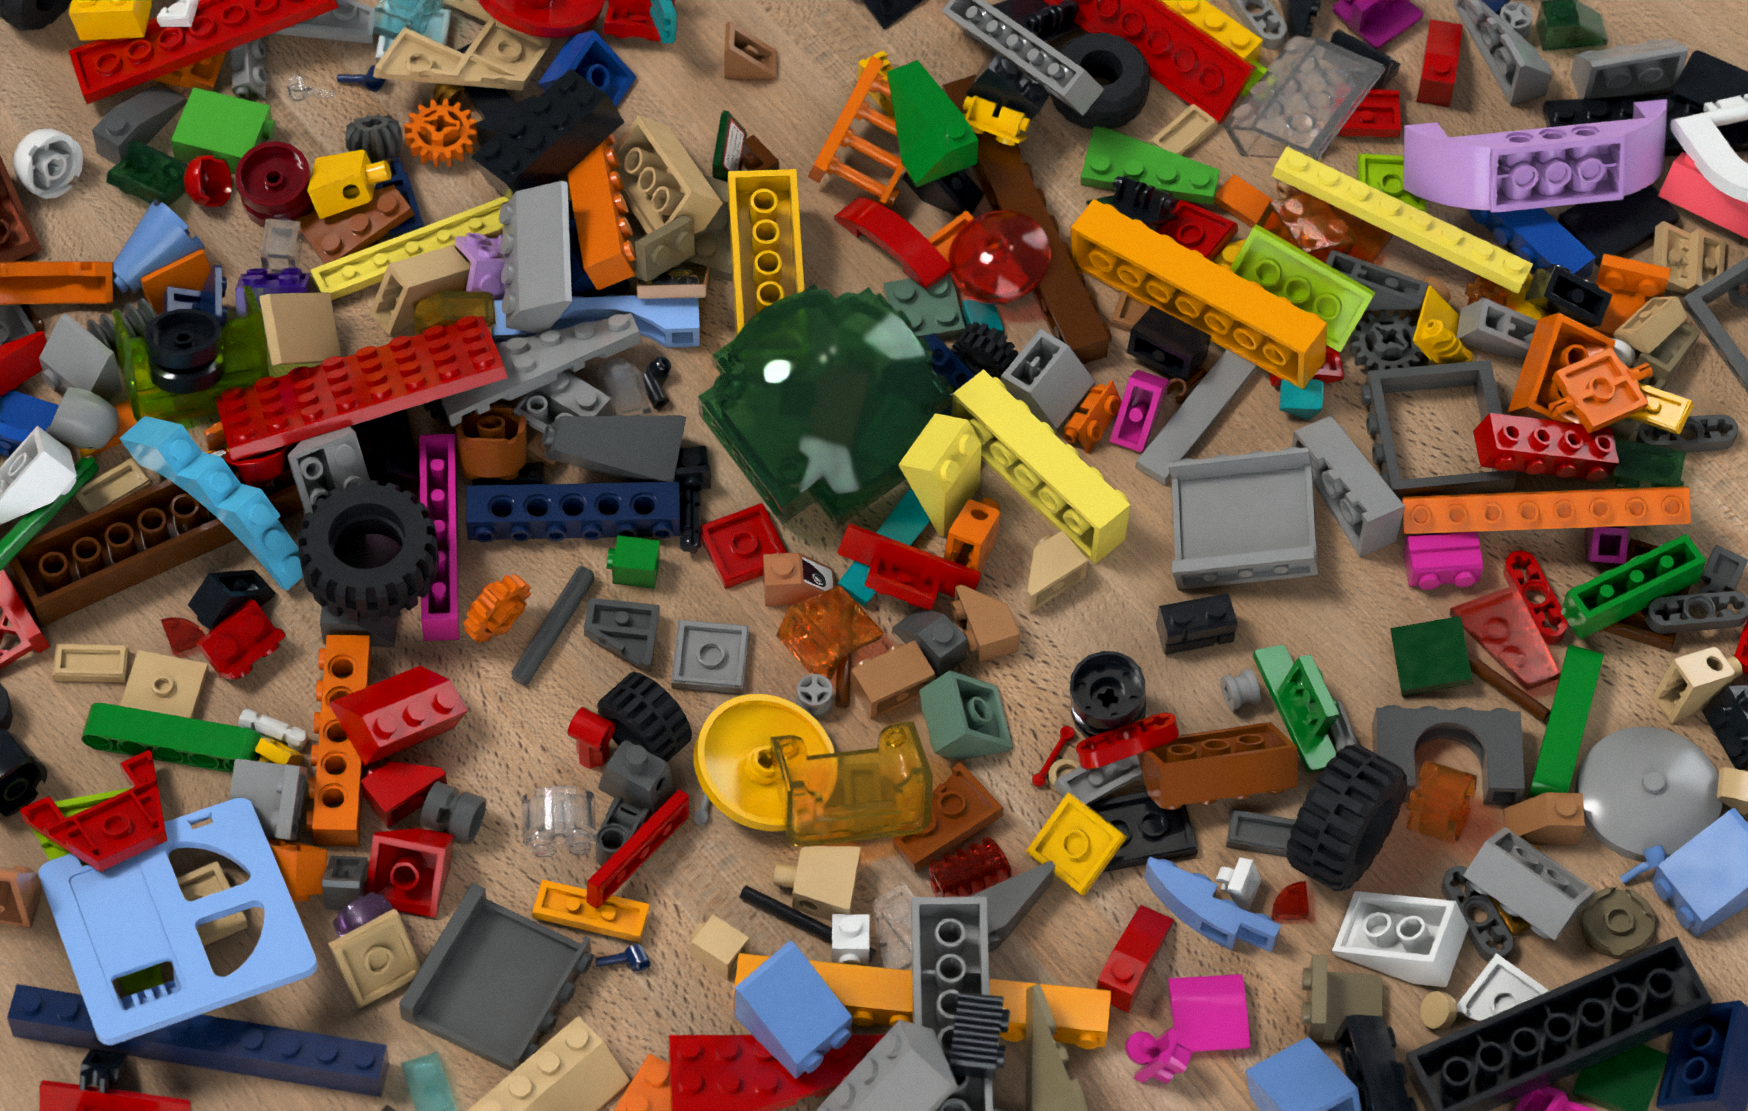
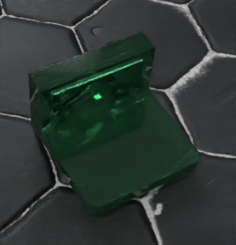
M1621 439L1615 440L1619 464L1609 473L1608 481L1616 482V489L1684 486L1685 482L1681 481L1686 452Z

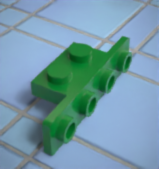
M1285 645L1255 650L1252 656L1293 743L1297 746V752L1308 773L1323 771L1329 760L1336 755V751L1327 733L1340 714L1335 699L1331 697L1324 683L1321 670L1316 666L1311 654L1300 656L1293 663Z

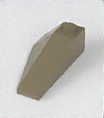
M1040 983L1026 989L1025 1109L1026 1111H1088L1078 1079L1072 1080L1066 1072L1068 1071L1069 1056L1065 1046L1062 1047L1060 1042H1055L1052 1035L1057 1033L1056 1024Z

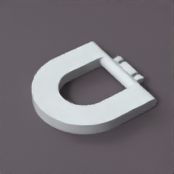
M1745 94L1743 98L1736 96L1718 100L1715 105L1713 102L1704 103V113L1671 120L1670 127L1673 135L1686 153L1693 159L1695 166L1705 179L1723 193L1748 203V163L1737 156L1717 128L1718 126L1748 120V94Z

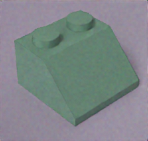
M949 670L919 690L922 712L926 718L930 734L929 740L935 754L955 760H963L1008 752L1013 749L996 685Z

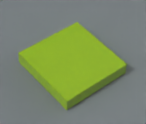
M1358 153V181L1421 211L1427 212L1426 199L1418 197L1403 188L1404 156Z

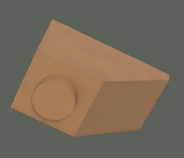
M1543 793L1506 807L1503 811L1504 827H1507L1531 845H1578L1585 827L1583 793Z

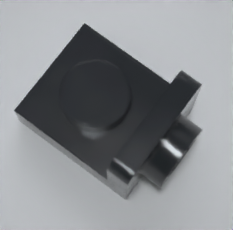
M706 446L680 448L674 476L675 482H679V492L687 489L697 492L703 489H711V471L708 464Z

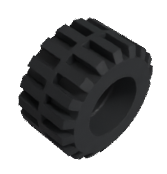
M629 673L597 703L599 715L614 722L616 725L612 739L618 746L626 740L644 747L649 753L668 762L692 739L690 724L681 707L661 685L644 674Z

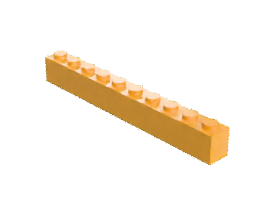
M738 953L733 993L734 1010L735 987L771 956ZM808 960L851 1014L852 1022L855 1025L867 1027L873 1024L889 1025L892 1028L899 1020L913 1023L912 971ZM989 979L990 995L1004 997L1003 1009H1010L1008 1032H1000L999 1035L1004 1040L1017 1042L1026 1039V989L1038 983ZM1040 984L1056 1024L1057 1033L1052 1035L1055 1042L1076 1044L1083 1049L1105 1047L1108 1034L1111 991Z

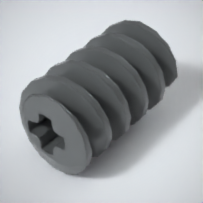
M144 298L138 299V310L131 303L125 305V315L117 308L112 311V320L106 314H101L99 316L100 326L92 319L87 320V331L113 352L114 346L117 345L125 353L127 352L128 340H131L136 347H140V335H144L146 326L157 317V314Z

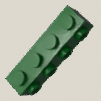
M1686 533L1672 541L1663 543L1656 549L1634 557L1617 568L1607 570L1584 584L1573 587L1565 595L1561 614L1581 640L1648 607L1656 598L1671 596L1699 582L1706 559Z

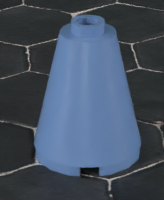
M155 199L112 264L113 284L122 293L129 290L134 294L142 289V277L198 249L204 250V244L197 235L191 239L188 236L190 234L189 226L163 202L159 203Z

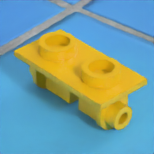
M976 95L973 98L966 97L963 109L968 111L963 115L974 133L983 134L984 131L996 135L995 140L1010 146H1014L1015 143L1019 144L1027 139L1026 135L1021 134V131L1026 132L1030 125V119L1025 118L1024 113L1003 106L999 117L993 115L997 103Z

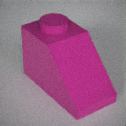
M1138 369L1129 377L1109 442L1141 453L1144 451L1159 416L1170 380Z

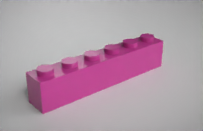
M455 434L419 435L420 502L429 510V516L434 521L439 557L436 579L430 582L431 590L426 597H421L423 641L459 640L458 501Z

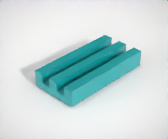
M650 0L653 6L650 7V15L662 43H674L676 41L677 12L672 1Z

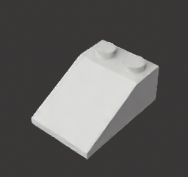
M38 425L0 467V525L54 502L60 494H67L76 482L75 477L77 474L71 451Z
M1355 891L1332 952L1337 957L1412 984L1447 987L1469 926L1456 901Z

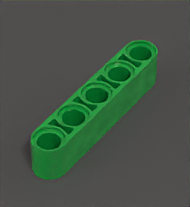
M1571 644L1568 645L1528 797L1533 798L1543 793H1568L1602 664L1603 653Z
M94 703L90 707L81 740L85 745L97 750L136 756L150 750L153 760L233 773L234 761L236 759L258 761L259 753L254 750L263 736L255 730L107 703Z

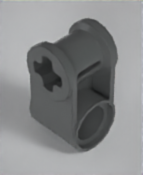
M620 796L614 798L606 818L596 834V859L600 866L651 818V809L644 808L642 810L625 803L624 799ZM614 844L619 846V848L607 849L606 846Z

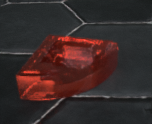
M177 617L161 619V624L173 655L198 647L195 643L205 636L198 625L187 619Z
M1306 881L1288 885L1277 895L1273 904L1271 918L1273 920H1308L1309 908Z

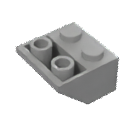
M1042 329L1037 331L1001 375V381L1007 391L1016 400L1020 399L1025 402L1031 413L1040 422H1046L1056 433L1095 385V380L1070 346Z
M567 370L557 374L558 380L529 392L513 411L519 417L522 414L526 419V423L541 433H544L547 425H550L561 416H612L611 397Z
M350 426L302 440L287 456L305 515L308 512L313 513L312 505L319 498L326 500L328 498L327 492L336 487L343 490L347 488V483L357 481L358 485H365L370 480L356 432Z

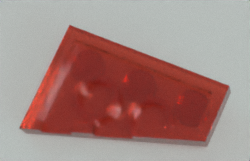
M1516 585L1450 608L1449 615L1451 617L1461 616L1463 629L1526 691L1559 679L1560 671Z

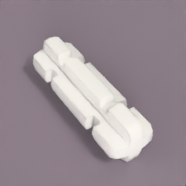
M244 709L239 717V727L255 730L263 738H275L284 744L286 742L294 750L301 751L307 743V732L297 727L290 729V724L266 715L259 717L258 712L250 709Z

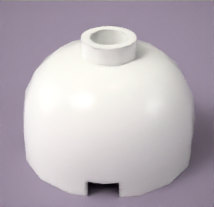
M51 128L35 130L26 135L18 144L13 159L17 179L28 191L45 199L57 198L68 192L72 186L67 184L72 181L74 175L79 177L83 165L81 146L69 135Z

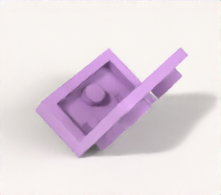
M467 233L466 237L457 236L455 238V246L471 262L465 293L469 299L501 300L504 298L505 284L501 282L504 254L500 251L503 234L498 235V238H487L482 234Z

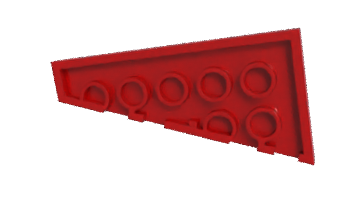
M669 1035L668 1055L671 1111H776L796 1105L797 1100L814 1095L816 1098L829 1095L830 1090L836 1089L885 1035H851L850 1039L841 1048L836 1050L833 1047L823 1056L822 1063L813 1072L807 1073L805 1071L797 1079L753 1035Z

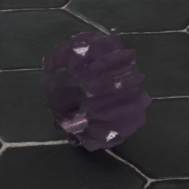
M370 892L364 897L358 895L356 900L347 902L348 905L337 912L338 917L332 922L338 935L337 938L394 909V907L382 894L376 895L374 892Z

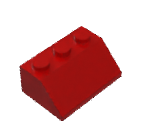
M421 665L331 701L329 704L364 766L454 729L468 712L451 680Z

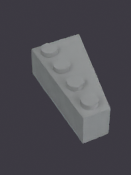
M1330 415L1295 430L1291 447L1308 448L1313 468V485L1358 556L1362 557L1396 542L1405 506L1351 441L1345 429L1339 426Z

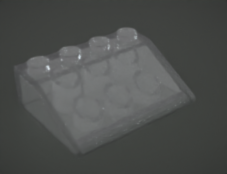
M1292 37L1275 61L1269 65L1268 70L1258 83L1252 87L1241 105L1235 109L1231 118L1224 125V128L1240 156L1280 159L1286 147H1289L1317 161L1386 69L1381 63L1321 38Z

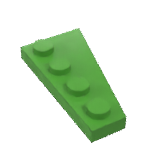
M1095 126L1093 127L1081 174V185L1116 190L1113 188L1115 178L1127 175L1146 183L1147 186L1151 185L1171 193L1174 199L1214 205L1220 180L1219 169L1108 128Z

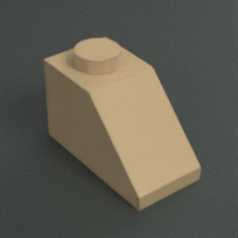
M1063 530L1054 536L1047 535L1043 537L1034 547L1025 609L1029 613L1086 578L1088 559Z

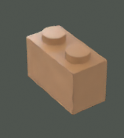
M915 640L905 645L897 644L891 647L885 654L874 659L866 658L851 669V688L870 720L920 698L919 690L935 680V672Z

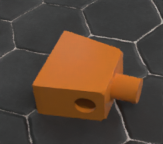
M984 498L980 503L974 500L966 502L948 532L944 559L979 572L982 571L997 539L1001 513L1000 506L996 501ZM967 543L973 545L970 553L965 549Z

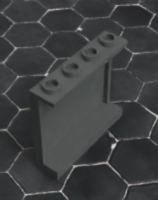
M472 883L399 1002L401 1019L513 1072L540 1049L538 1044L543 1035L549 1036L557 1023L558 1015L556 1013L562 1004L567 1005L572 999L576 989L574 983L579 974L585 975L589 970L594 955L591 954L590 938L585 936L580 944L486 899L485 888Z

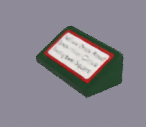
M723 110V113H721L712 164V177L726 182L728 181V171H741L743 141L747 138L746 130L729 111Z

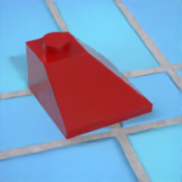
M421 828L375 832L372 840L364 904L436 918L450 871L455 835Z

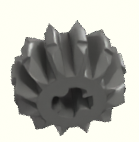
M380 114L375 116L366 115V117L356 118L354 122L346 125L345 143L348 152L364 150L367 152L371 162L382 161L385 158L391 159L394 157V154L401 152L402 129L399 126V121L393 119L392 116H381Z

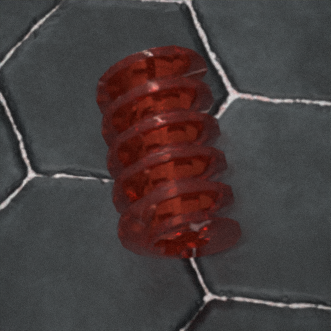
M990 837L983 838L981 845L978 843L970 844L968 851L964 848L957 849L955 857L952 854H945L942 857V862L937 859L931 860L928 867L929 880L935 897H946L945 894L947 893L951 897H960L959 888L961 887L967 895H971L973 893V882L981 890L986 888L985 877L987 876L994 884L999 883V871L1006 878L1009 879L1011 877V868L1006 855L995 840Z

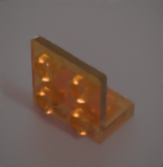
M838 585L789 607L776 636L810 674L823 675L830 681L843 656L880 640L884 632L844 588Z

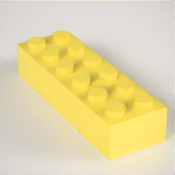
M983 369L953 393L951 416L967 419L981 442V459L1059 532L1063 530L1094 564L1098 563L1125 541L1130 511L1127 497L1120 490H1114L1105 482L1104 477L1095 467H1089L1080 459L1074 447L1069 444L1065 445L1055 436L1050 425L1046 422H1040L1031 413L1025 402L1020 399L1016 400L1007 391L1000 379L992 378Z

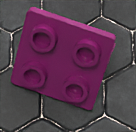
M1340 0L1333 5L1332 12L1359 37L1377 50L1384 47L1423 18V12L1410 0Z

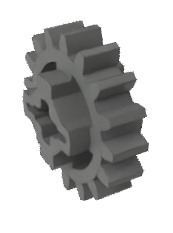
M1380 310L1378 318L1369 313L1367 314L1366 322L1359 320L1356 330L1351 335L1350 355H1356L1354 363L1356 366L1365 365V375L1368 374V371L1419 366L1420 360H1423L1424 353L1412 342L1417 325L1410 326L1411 317L1408 316L1401 320L1398 319V311H1394L1392 317H1388L1384 310Z

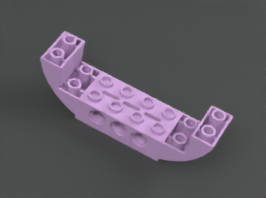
M1667 100L1634 102L1633 119L1449 138L1438 122L1404 125L1403 188L1431 202L1466 209L1490 210L1491 213L1622 200L1623 196L1635 193L1652 184L1663 172Z

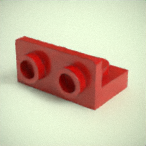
M249 599L195 644L220 678L238 680L251 672L253 669L252 664L261 656L267 657L274 653L280 647L279 641L286 634L282 629L275 628L255 600Z

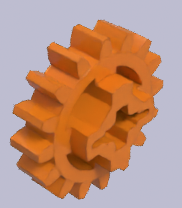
M433 99L430 100L429 108L420 104L418 105V114L409 113V123L404 124L406 147H410L412 157L420 155L421 164L433 160L434 168H438L440 161H445L448 167H452V159L456 158L458 161L463 162L464 152L469 154L474 152L473 144L478 142L476 119H472L469 109L462 112L461 103L457 102L451 107L449 106L448 99H444L442 105H437Z
M516 573L511 577L508 574L505 575L501 582L496 580L494 583H489L483 588L478 598L470 604L469 611L466 613L469 617L463 621L465 626L463 630L479 644L483 640L489 642L493 635L497 637L500 633L502 635L511 629L516 619L524 613L525 606L527 605L525 600L531 596L529 592L531 587Z

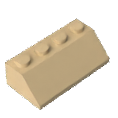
M638 115L614 149L620 163V167H617L616 171L619 173L624 185V190H621L620 194H622L626 204L647 234L682 215L693 219L694 234L705 230L723 202L669 126Z
M577 1016L467 1111H600L630 1085V1080L605 1042Z

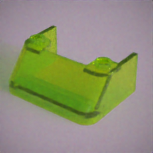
M250 285L243 286L246 316L231 319L222 328V348L225 352L226 360L224 377L209 389L192 394L170 393L161 390L152 383L148 371V354L145 349L144 339L130 338L119 310L112 311L118 359L130 408L137 422L144 416L170 422L216 413L218 408L214 396L221 395V392L231 387L244 388L254 385L261 378L269 377L262 311Z

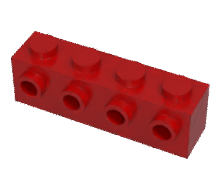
M1489 413L1473 430L1480 467L1494 468L1498 471H1520L1530 475L1546 474L1559 478L1587 479L1590 482H1597L1605 479L1619 464L1611 427H1603L1588 433L1583 424Z

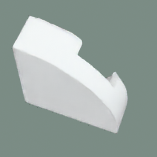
M180 0L169 8L165 6L159 12L156 19L159 26L191 27L199 1Z

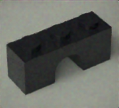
M406 409L353 425L354 431L367 434L377 444L376 448L363 457L370 480L379 481L381 486H386L387 483L398 485L401 493L405 490L409 491L420 482V473Z

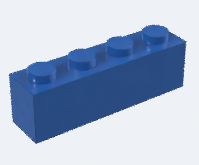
M1543 208L1491 213L1490 210L1467 209L1472 218L1477 223L1483 224L1493 233L1495 239L1501 245H1506L1516 256L1533 263L1531 269L1534 272L1536 269L1558 264L1568 268L1572 274L1582 279H1587L1591 276L1596 256Z

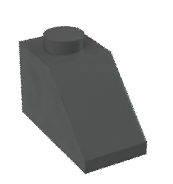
M919 607L892 627V631L905 644L916 641L937 677L952 670L966 659L968 638L943 613Z

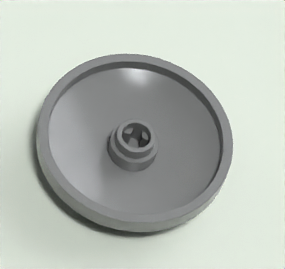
M1656 727L1626 728L1600 740L1585 757L1576 783V793H1583L1585 825L1594 837L1615 853L1646 862L1643 850L1657 845L1663 846L1667 858L1719 819L1723 803L1717 800L1719 775L1707 755L1685 737Z

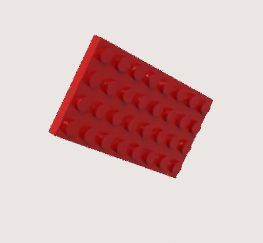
M483 315L479 317L466 316L459 319L453 325L446 327L433 326L424 330L423 334L413 337H396L389 344L380 347H363L356 354L343 358L341 356L330 357L320 365L310 368L306 366L292 369L287 375L277 378L272 376L264 377L257 380L254 385L244 388L231 387L222 391L221 395L214 397L232 461H236L507 379V374Z

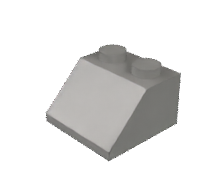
M64 313L59 318L39 357L42 379L50 388H58L64 394L68 387L80 388L92 392L109 402L122 390L114 352Z

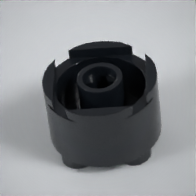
M0 729V813L6 817L19 812V809L28 806L38 796L39 793L36 787L40 780L45 784L47 769L18 735L10 733L7 729Z

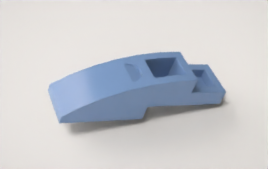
M1149 857L1146 864L1145 881L1160 901L1182 922L1202 936L1231 951L1237 939H1240L1272 953L1278 940L1280 924L1275 923L1271 917L1265 914H1254L1241 909L1237 903L1231 900L1215 898L1218 884L1213 883L1207 876L1200 873L1191 874L1179 869L1173 862L1166 859L1157 860Z

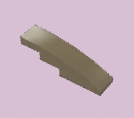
M1683 322L1651 353L1642 352L1635 367L1648 363L1649 367L1652 368L1653 374L1651 377L1638 382L1664 390L1701 332ZM1627 417L1606 427H1611L1612 431L1629 439L1641 422Z

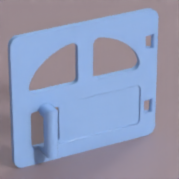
M235 798L166 821L164 823L168 841L102 872L90 865L82 867L80 862H83V860L73 854L48 861L40 867L38 874L97 1038L101 1043L113 1045L307 978L317 970L318 964L312 946L254 807L248 799ZM212 818L213 823L192 830V824ZM179 848L209 850L225 856L238 864L248 873L250 878L247 882L194 901H187L183 897L168 855L171 851ZM252 907L264 909L262 933L250 957L230 975L225 977L215 975L198 935L197 928L200 925ZM166 961H170L173 964V981L120 999L119 994L112 985L114 979Z

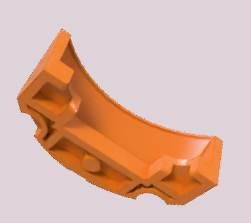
M0 262V305L113 303L112 262Z

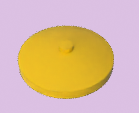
M747 694L724 702L708 716L695 741L694 767L704 793L723 814L746 827L762 831H784L799 827L813 819L821 811L835 787L837 760L827 733L819 722L806 710L791 701L777 696Z

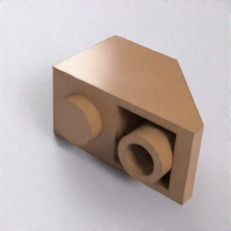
M964 585L956 586L954 601L950 602L952 615L956 622L961 621L965 630L963 634L968 638L967 651L974 652L977 662L981 663L1017 652L1019 650L1020 632L1008 604Z

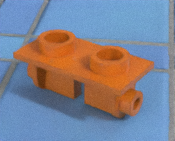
M1112 380L1106 386L1098 384L1097 387H1092L1080 405L1081 412L1087 414L1075 412L1063 429V438L1071 444H1074L1076 441L1081 442L1086 454H1089L1095 443L1102 437L1108 424L1119 412L1122 401Z

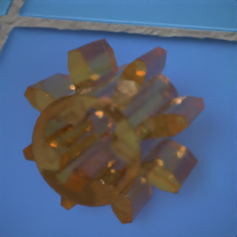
M1477 274L1475 275L1474 283H1467L1465 295L1469 296L1467 306L1482 298L1505 306L1508 294L1504 292L1505 287Z

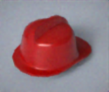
M292 444L236 461H232L229 452L225 456V461L228 464L235 465L239 476L245 481L246 485L259 488L283 473L285 450Z

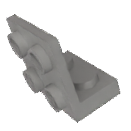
M236 759L234 761L229 800L246 798L251 801L266 837L298 841L308 768Z

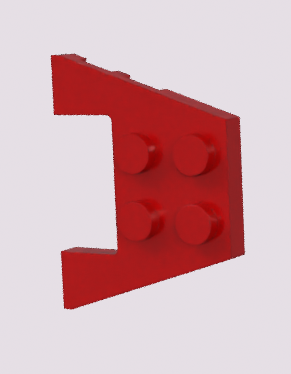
M147 750L120 763L121 772L131 785V789L68 818L63 816L49 795L19 809L23 822L100 872L168 841L151 751Z

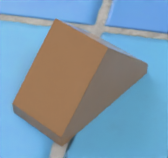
M733 22L726 23L724 49L725 79H775L777 72V50Z

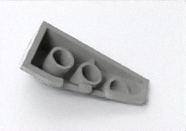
M1454 0L1453 7L1510 106L1546 95L1549 82L1552 79V71L1548 62L1542 60L1538 51L1482 0Z

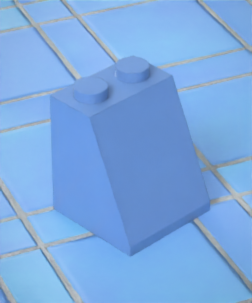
M1735 807L1660 863L1652 879L1656 894L1662 900H1667L1675 910L1679 923L1685 929H1690L1696 938L1748 907V823Z
M792 940L786 943L735 987V1018L796 1079L805 1071L807 1073L813 1072L822 1063L823 1056L833 1047L836 1050L841 1048L852 1035L851 1014Z
M1309 1036L1245 1070L1250 1097L1259 1111H1361L1358 1088Z

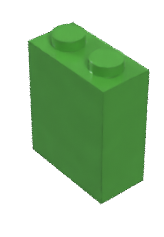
M193 87L171 138L174 160L189 163L197 156L213 155L214 159L225 160L230 173L235 174L239 160L249 149L261 143H266L267 139L272 140L276 130V121L272 120L270 105Z

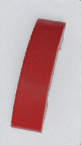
M858 197L834 215V220L857 238L864 234L903 264L904 273L926 290L952 271L951 265L926 237L901 216L878 202Z

